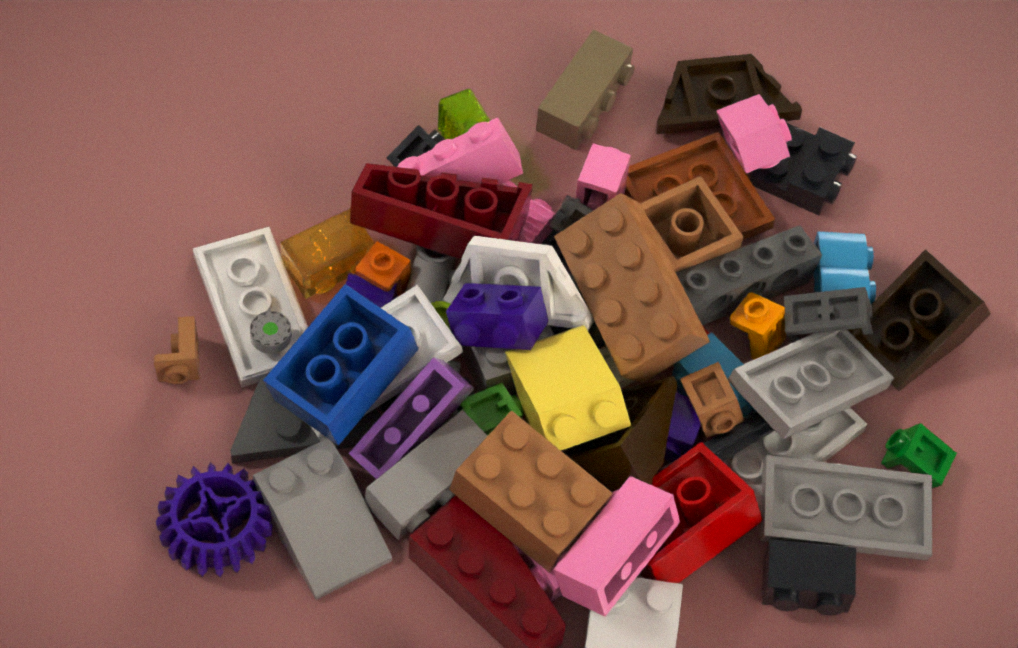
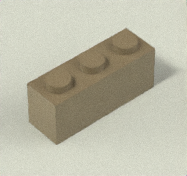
M592 30L538 107L536 131L575 150L584 138L590 139L598 126V117L602 111L609 112L615 102L617 89L620 85L626 86L634 73L635 66L631 64L633 48L596 30Z

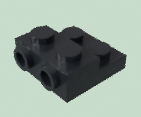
M786 122L792 138L791 141L786 142L790 157L780 160L777 165L771 168L754 170L750 181L754 187L819 216L826 202L834 204L842 187V183L838 182L841 175L843 174L848 177L857 159V155L852 153L855 142L819 127L814 135Z

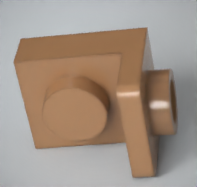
M195 316L178 317V333L171 334L172 353L154 355V367L159 382L182 384L188 380L200 379L199 337Z
M719 362L680 378L706 437L726 433L744 421L738 399Z

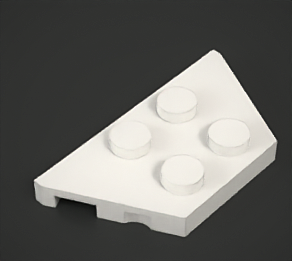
M474 236L468 243L461 258L462 261L451 279L452 283L442 301L451 304L465 283L539 286L542 290L549 320L547 325L576 328L584 325L589 330L594 322L589 308L557 253L549 245Z

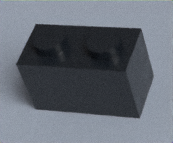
M769 539L763 557L762 605H772L781 611H794L798 608L813 609L823 615L848 613L856 595V548Z

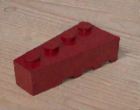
M366 163L351 191L350 223L461 259L468 243L474 236L517 241L528 217L533 184L518 182V187L498 185L497 179L482 178L481 183L456 180L457 174L442 172L441 175L435 177L422 176L418 169Z
M456 495L409 536V559L504 648H559L562 645L566 624L512 542Z

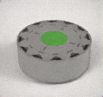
M266 311L258 314L250 324V338L253 346L267 354H274L284 350L290 344L292 338L291 324L288 318L276 311Z

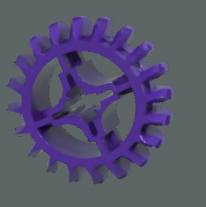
M210 462L207 472L200 473L193 466L191 470L192 478L187 479L178 474L176 479L177 488L166 487L164 492L166 500L159 501L158 513L161 516L157 517L156 526L157 530L161 532V535H159L160 543L164 548H169L168 554L173 561L181 558L182 567L186 571L197 564L198 573L202 577L206 574L209 567L215 568L216 575L221 577L224 572L223 567L230 565L232 570L238 573L240 570V560L243 559L253 564L255 561L254 550L264 552L267 547L265 538L271 537L273 533V526L270 523L272 521L270 508L268 505H264L261 491H256L254 480H249L248 472L245 468L233 475V469L229 463L225 465L222 471H216L215 465ZM200 501V506L195 511L189 513L187 519L182 520L187 510L193 504ZM209 509L211 510L214 518L216 517L217 520L221 522L222 530L219 528L217 521H214L213 518L209 515ZM249 518L245 528L237 536L231 538L230 534L233 529L242 525V520ZM205 540H206V541H211V542H213V543H203V542H201V541H205Z

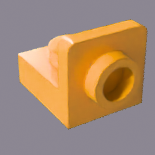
M753 292L747 294L730 316V324L748 333L751 359L755 360L777 350L786 338L785 307Z

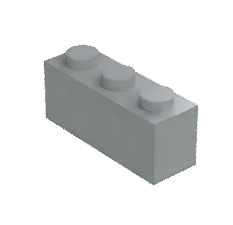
M461 410L366 487L365 502L367 507L398 540L408 532L412 534L431 517L429 514L440 505L444 506L455 496L449 488L456 469L482 443L487 435Z

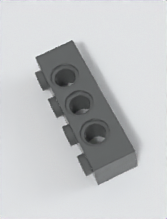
M799 225L684 269L676 274L701 324L705 325L732 314L750 292L770 299L808 284L822 254Z

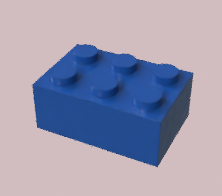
M344 284L263 381L276 402L339 446L419 348L408 326Z

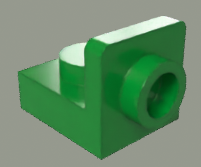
M919 423L904 430L898 429L889 437L885 445L887 452L881 464L887 469L902 464L911 473L932 475L933 489L942 485L957 452L923 424Z

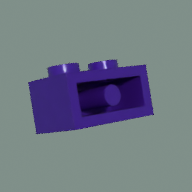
M465 283L446 310L451 332L461 346L531 350L549 321L542 290L539 286Z

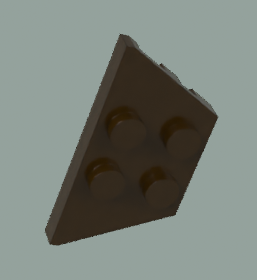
M752 54L682 60L677 62L661 114L657 119L656 134L722 128L717 110L760 94L768 106L773 104L779 118L785 121L800 120L802 108L797 101L792 104L780 92L782 85L772 75L764 71L763 65Z

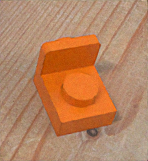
M376 241L356 266V275L385 292L390 291L397 283V295L400 296L405 293L411 274V260Z

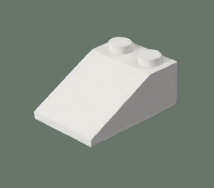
M636 577L606 616H602L589 609L584 648H676L683 584Z

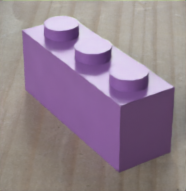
M433 357L349 454L375 479H378L436 432L474 390V387L444 360Z

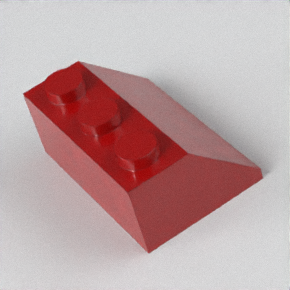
M702 442L652 478V486L673 494L680 523L639 574L644 579L680 583L762 522L754 490Z

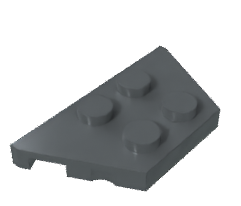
M265 377L259 379L230 450L232 464L292 456L320 442L310 425L274 400L263 381ZM375 408L364 415L339 446L333 442L336 449L355 447L381 417L377 409Z

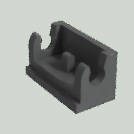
M866 287L784 296L785 333L791 343L800 340L799 335L828 331L862 328L864 335L873 334L870 323L872 306Z

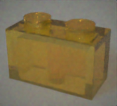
M349 208L281 241V258L286 271L306 299L317 293L323 294L328 292L337 283L347 279L349 273L356 274V266L375 242L365 228L350 223Z

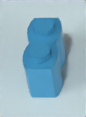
M818 231L814 244L821 252L822 257L813 273L814 293L866 287L870 303L872 304L876 298V283L869 280L868 270L872 269L874 252L873 247L867 246L865 234Z

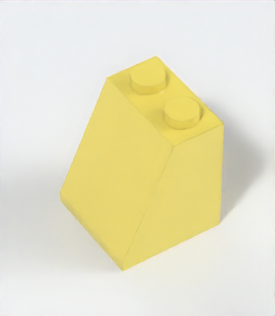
M584 325L538 340L531 350L512 349L505 352L526 423L560 451L631 426L620 385Z

